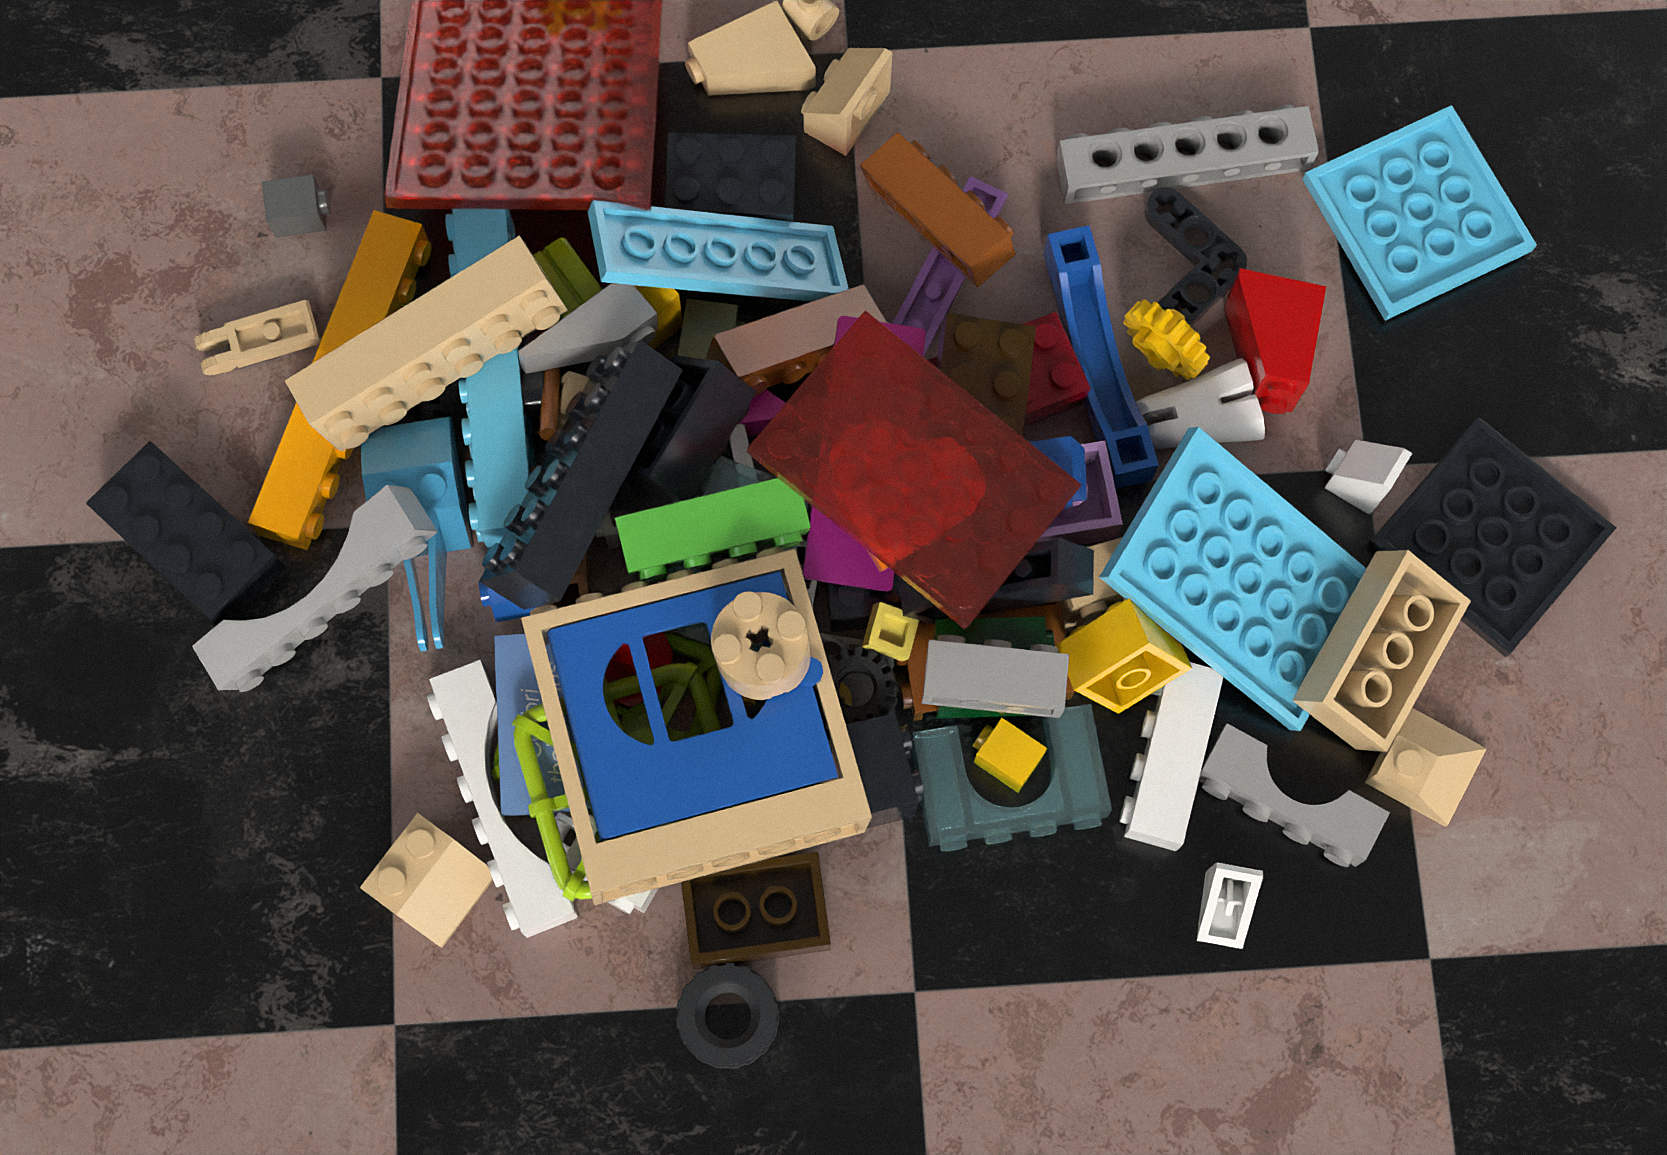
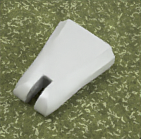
M1243 358L1221 365L1195 379L1136 401L1146 423L1163 418L1166 419V421L1148 426L1154 449L1177 447L1188 428L1200 427L1217 443L1257 441L1265 438L1264 417L1257 396L1255 394L1251 395L1254 388L1247 362Z

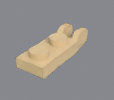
M302 300L224 323V327L199 334V336L194 338L196 349L202 352L219 349L230 344L231 351L202 360L203 374L209 376L232 371L236 366L241 368L319 345L321 342L309 300Z

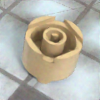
M742 592L723 608L713 625L711 646L718 669L728 686L738 694L755 700L772 699L771 697L793 690L804 679L811 661L807 626L802 614L787 599L766 592ZM763 640L769 641L770 648L762 646L758 652H754L753 645L755 643L761 644Z

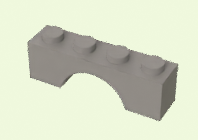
M1226 724L1219 732L1202 764L1199 781L1204 783L1202 788L1209 794L1222 800H1226L1228 797L1244 805L1242 810L1252 818L1262 822H1267L1268 819L1284 827L1283 833L1292 840L1305 845L1309 841L1325 850L1324 856L1344 867H1349L1350 864L1356 867L1367 859L1390 812L1350 790L1338 799L1321 805L1303 804L1289 798L1280 791L1270 776L1267 766V745L1229 724Z

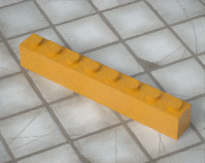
M373 210L312 363L403 308L404 304L411 303L416 290V280L414 278L419 266L424 267L431 251V243L422 224ZM297 402L248 524L259 536L308 550L311 539H317L323 528L324 515L322 512L327 499H333L338 490L340 482L338 471L343 459H349L354 448H346L340 452L309 425Z

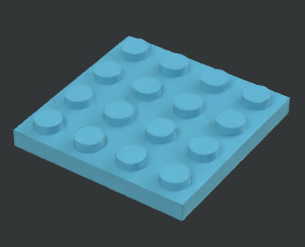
M1452 105L1309 170L1302 179L1384 320L1392 318L1532 252L1537 245Z

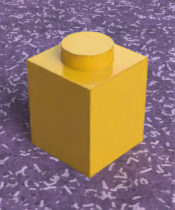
M1001 718L995 728L987 724L973 744V747L979 750L974 763L1018 793L1047 750L1045 746L1003 718Z

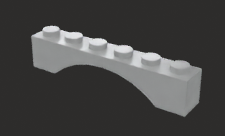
M386 485L353 512L349 532L337 560L324 579L306 597L288 609L266 618L223 620L192 647L218 690L249 691L263 681L264 677L262 675L272 666H278L290 660L296 653L294 649L304 640L315 638L328 628L326 622L336 614L344 613L355 607L361 600L359 596L369 587H374L387 581L393 575L392 569L403 560L411 559L420 554L427 546L425 542L438 531L411 488Z

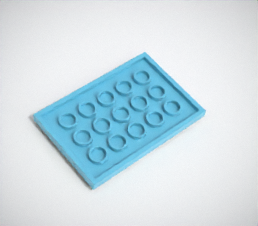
M1191 427L1186 431L1099 578L1125 599H1131L1150 619L1289 730L1301 731L1310 714L1292 700L1366 568L1200 427Z

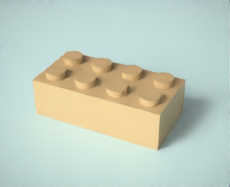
M1409 550L1376 552L1292 701L1354 749L1388 752L1471 601Z

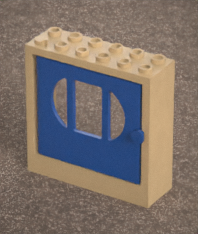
M782 547L769 548L756 554L757 559L741 563L736 558L726 559L711 566L712 570L694 574L693 570H682L668 575L665 582L648 585L646 581L634 582L622 587V593L603 597L602 593H591L577 598L574 605L557 608V605L552 606L551 604L543 605L532 609L529 612L530 616L521 618L594 905L865 832L872 815L795 549L783 551ZM742 592H766L776 594L787 600L789 599V602L799 610L805 619L810 641L811 661L808 671L800 684L788 693L784 692L771 697L772 699H767L760 712L753 719L747 717L742 696L728 686L720 673L733 726L675 742L670 741L643 638L651 634L704 622L707 625L711 640L713 625L719 613ZM763 640L762 645L770 648L769 641ZM550 644L600 838V843L597 844L545 646ZM623 644H627L630 648L654 738L653 745L641 743L625 734L611 718L604 702L603 680L611 658ZM813 687L818 692V698H820L821 705L823 708L822 711L824 712L825 719L827 722L825 728L829 729V733L831 736L829 742L827 739V735L825 732V728L823 725V721L821 718Z

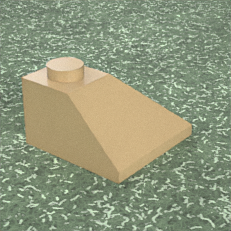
M1412 708L1388 752H1380L1365 783L1446 827L1487 748Z

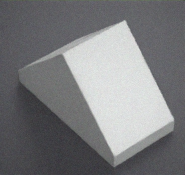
M1217 862L1206 871L1197 941L1243 948L1262 882L1263 871Z

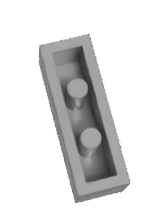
M956 635L938 636V641L929 640L926 652L922 704L1060 718L1065 710L1069 654L1058 653L1057 647L1036 644L1031 645L1030 650L1012 648V643L1003 640H985L984 645L966 644L965 638Z

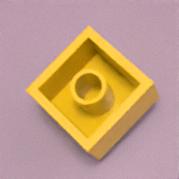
M1129 598L1111 605L1105 614L1088 625L1075 628L1069 634V637L1055 645L1058 648V653L1069 654L1067 675L1074 691L1118 714L1192 669L1182 644L1150 619Z

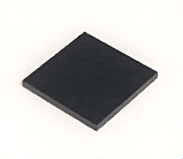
M1478 417L1370 540L1368 545L1377 552L1409 550L1471 601L1461 621L1504 657H1507L1617 527Z

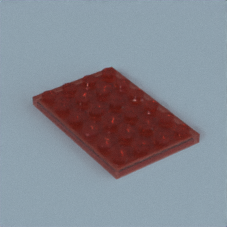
M866 310L747 449V453L964 629L969 626L1082 486V484Z

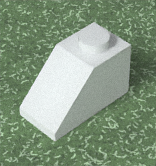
M1355 440L1347 452L1339 448L1325 471L1332 474L1325 489L1370 515L1392 488L1412 453L1405 448Z

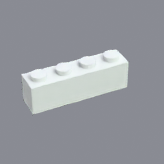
M1191 662L1192 669L1151 693L1157 695L1158 700L1155 712L1148 710L1143 722L1141 736L1148 738L1144 755L1136 754L1131 770L1130 779L1137 781L1134 797L1126 796L1119 822L1127 824L1124 837L1177 851L1184 843L1223 681V676L1213 668Z

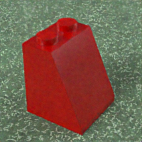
M1240 268L1224 304V312L1237 359L1243 358L1247 362L1254 386L1251 395L1255 394L1257 396L1261 410L1272 414L1292 413L1310 382L1327 286Z

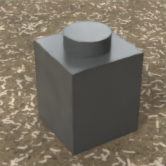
M313 174L262 182L266 221L275 238L326 231L324 215L331 214L329 195L326 188H319Z

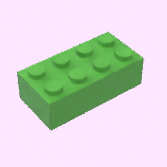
M797 473L615 518L629 577L639 576L640 581L646 582L664 579L667 577L666 569L682 565L684 570L693 571L711 567L713 563L712 558L727 554L729 559L736 558L742 560L756 556V552H758L757 547L772 544L773 548H791L800 545V542L803 541L802 536L806 535L811 528Z

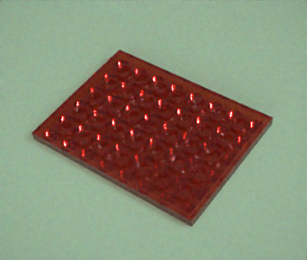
M411 0L384 193L386 207L407 209L589 210L593 200L616 202L642 210H651L664 0Z

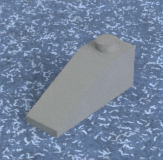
M611 283L519 350L518 355L521 368L526 374L593 361L600 354L604 356L611 353L618 346L624 347L639 339L648 344L655 337V331L658 330L657 312L634 285Z

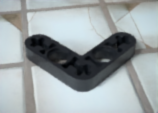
M1158 188L1148 198L1144 213L1146 221L1195 267L1157 303L1164 311L1167 309L1171 310L1172 308L1176 310L1179 304L1184 309L1180 313L1185 316V321L1192 327L1231 289L1239 269H1246L1247 257L1244 251L1181 193L1173 188ZM1169 203L1173 206L1171 214L1169 212H1165L1162 215L1157 213L1159 205L1165 206ZM1185 216L1186 219H1184L1182 223L1179 225L1178 230H1175L1174 225L1176 223V220L1180 222L1182 217ZM1190 228H1198L1206 234L1207 242L1200 246L1191 245L1186 241L1184 232ZM1233 260L1235 262L1233 268L1225 269L1216 281L1212 275L1216 272L1220 261ZM1194 283L1202 284L1207 288L1209 298L1203 302L1191 300L1186 293L1187 286Z

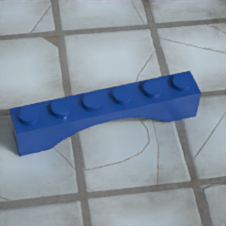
M1090 225L1048 234L1043 257L1063 328L1091 387L1084 402L1095 441L1106 442L1115 489L1150 482L1159 464L1147 423L1132 395L1119 357L1107 307L1101 263Z

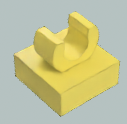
M878 602L873 604L862 647L899 661L908 660L919 620L905 617L901 609L885 603Z

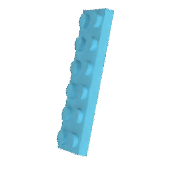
M593 200L588 210L601 282L811 302L849 289L833 226Z

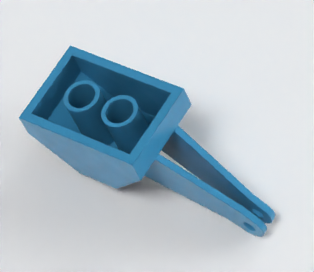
M452 417L381 427L368 434L367 440L361 444L362 479L366 502L386 485L409 487L438 531L425 542L427 544L426 548L415 556L429 555V608L436 649L444 648L443 627L447 552L474 547ZM413 557L403 561L414 610L417 642L422 652L428 651V630L415 559Z

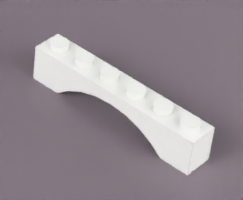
M481 660L429 679L434 693L427 695V699L435 719L443 718L449 734L442 736V741L450 761L458 759L464 775L457 777V782L465 802L474 801L479 817L472 819V823L480 844L489 843L494 859L488 861L487 864L496 887L505 886L510 902L503 904V908L511 929L520 928L521 933L528 938L578 918L573 902L562 897L563 891L559 889L555 882L549 863L538 858L517 839L508 827L498 806L491 776V749L494 730L497 724V697L485 666Z

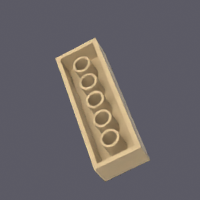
M519 235L289 377L285 382L309 425L341 452L346 448L350 449L361 445L367 440L368 434L381 426L398 422L406 415L407 410L420 402L437 398L444 392L446 386L457 379L474 375L483 367V363L494 356L511 352L520 345L522 339L536 330L550 328L568 310L542 267Z

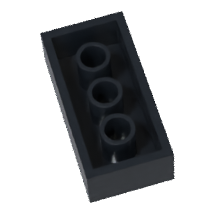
M151 441L138 451L86 502L102 520L216 626L223 620H236L286 570L279 559Z

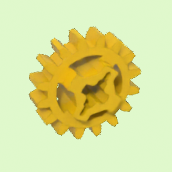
M1143 299L1141 302L1137 301L1124 316L1126 319L1123 321V324L1129 328L1127 333L1133 337V345L1148 359V363L1159 371L1167 368L1174 376L1179 377L1181 374L1186 380H1189L1191 377L1195 379L1208 364L1207 361L1210 359V356L1204 352L1206 346L1199 342V333L1190 327L1185 321V316L1172 308L1171 310L1167 309L1164 311L1157 302L1154 301L1150 304L1146 299Z

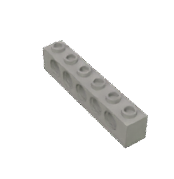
M1281 105L1271 111L1260 113L1244 110L1236 112L1230 117L1217 119L1201 116L1192 119L1188 123L1171 125L1169 122H1158L1145 129L1130 130L1128 128H1116L1106 134L1089 136L1085 133L1074 134L1065 140L1059 141L1056 164L1064 204L1149 193L1164 187L1178 189L1306 171L1311 169L1319 150L1309 106L1295 108L1293 105ZM1260 136H1268L1275 141V144H1267L1260 139ZM1218 142H1228L1231 145H1233L1235 149H1224L1218 144ZM1177 148H1188L1194 155H1183L1178 152ZM1145 153L1153 160L1142 161L1135 154ZM1105 159L1109 161L1112 166L1101 167L1098 166L1094 162V160Z

